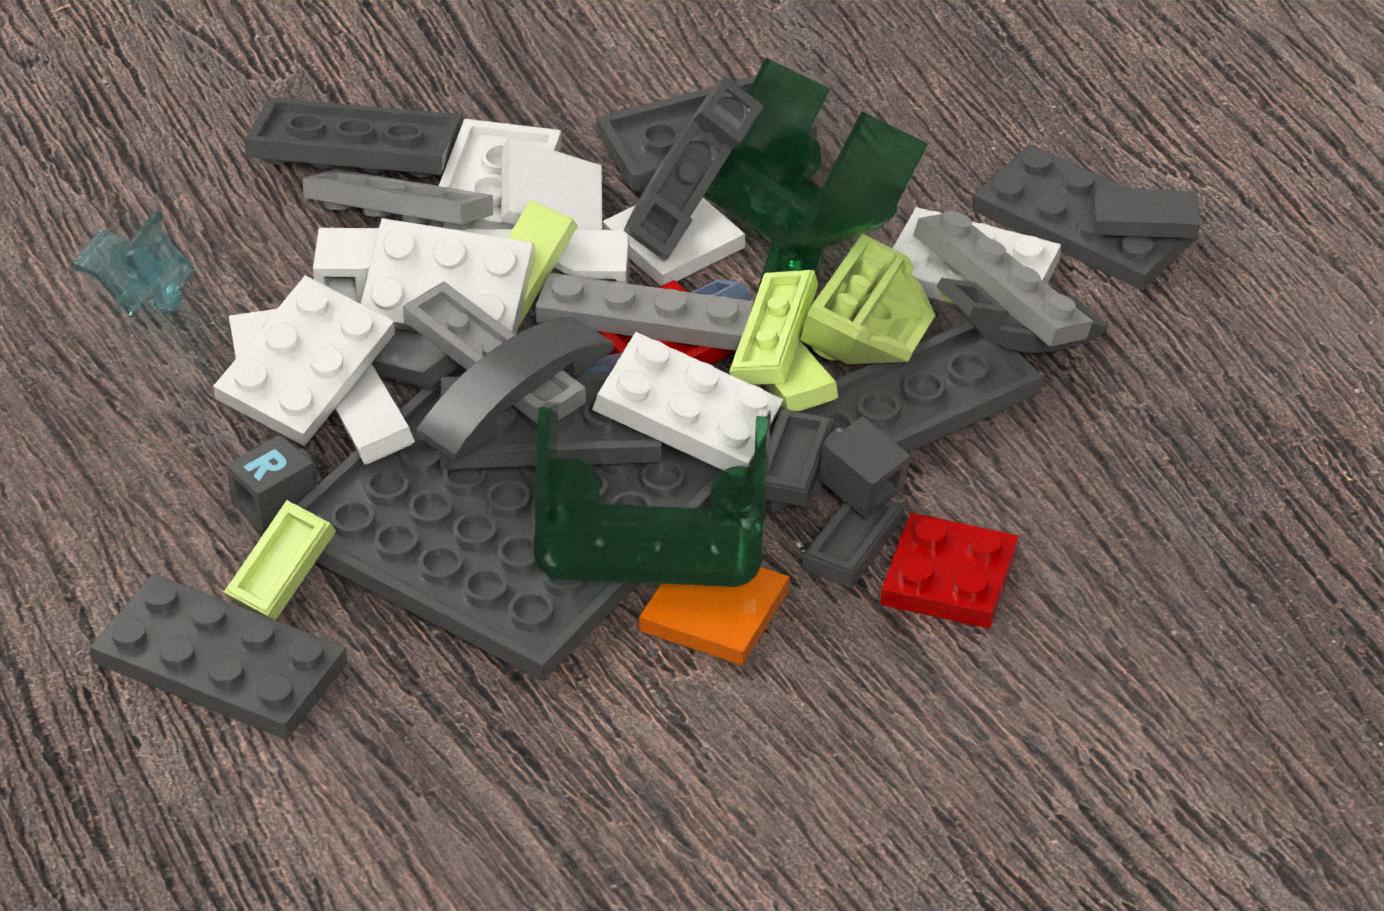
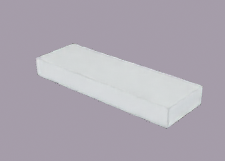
M371 363L334 409L364 465L415 443L408 424Z

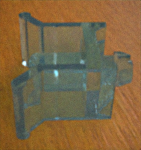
M159 211L153 212L132 240L125 241L124 238L104 229H99L72 263L74 270L96 277L128 315H133L142 302L151 299L155 301L154 306L165 314L176 309L183 301L179 289L195 270L162 232L161 220L163 215Z

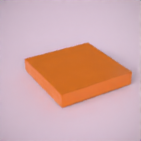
M687 543L639 616V631L743 666L789 592L790 576Z

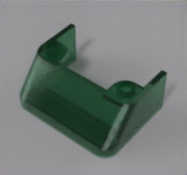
M765 57L748 91V94L764 105L742 142L729 154L706 191V197L778 245L799 255H807L868 233L889 222L897 210L898 202L928 143L861 111L821 189L810 182L811 177L817 172L821 163L820 143L808 133L830 88Z
M546 402L538 407L534 558L538 567L545 574L556 579L726 587L742 586L750 582L757 575L763 559L768 496L771 411L759 410L756 415L754 466L737 465L723 470L712 485L711 509L600 504V480L595 469L580 459L557 458L559 402Z

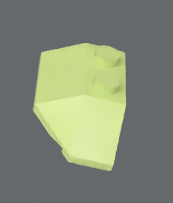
M862 234L811 305L800 340L809 344L814 352L821 357L829 360H840L846 364L908 362L932 324L935 313L922 285L912 274L914 267L909 256Z

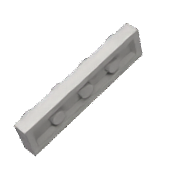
M338 169L303 178V198L324 201V207L332 210L359 207L363 208V214L367 216H388L394 213L402 215L403 222L426 223L435 220L442 222V228L453 230L470 229L473 227V221L493 215V195Z
M946 211L943 214L918 219L913 234L914 237L968 281L976 282L1001 304L1010 315L1051 347L1087 339L1093 320L1076 308V304L1072 299L1057 293L1042 281L1038 272L1022 265L1007 253L1004 245L990 239L973 226L969 217L956 211Z
M548 272L536 304V322L544 323L559 318L575 317L595 331L633 336L635 332H638L656 340L737 351L754 301Z
M445 281L403 305L404 322L466 370L494 348L515 336L513 332ZM561 370L513 406L543 429H547L586 403L585 386Z

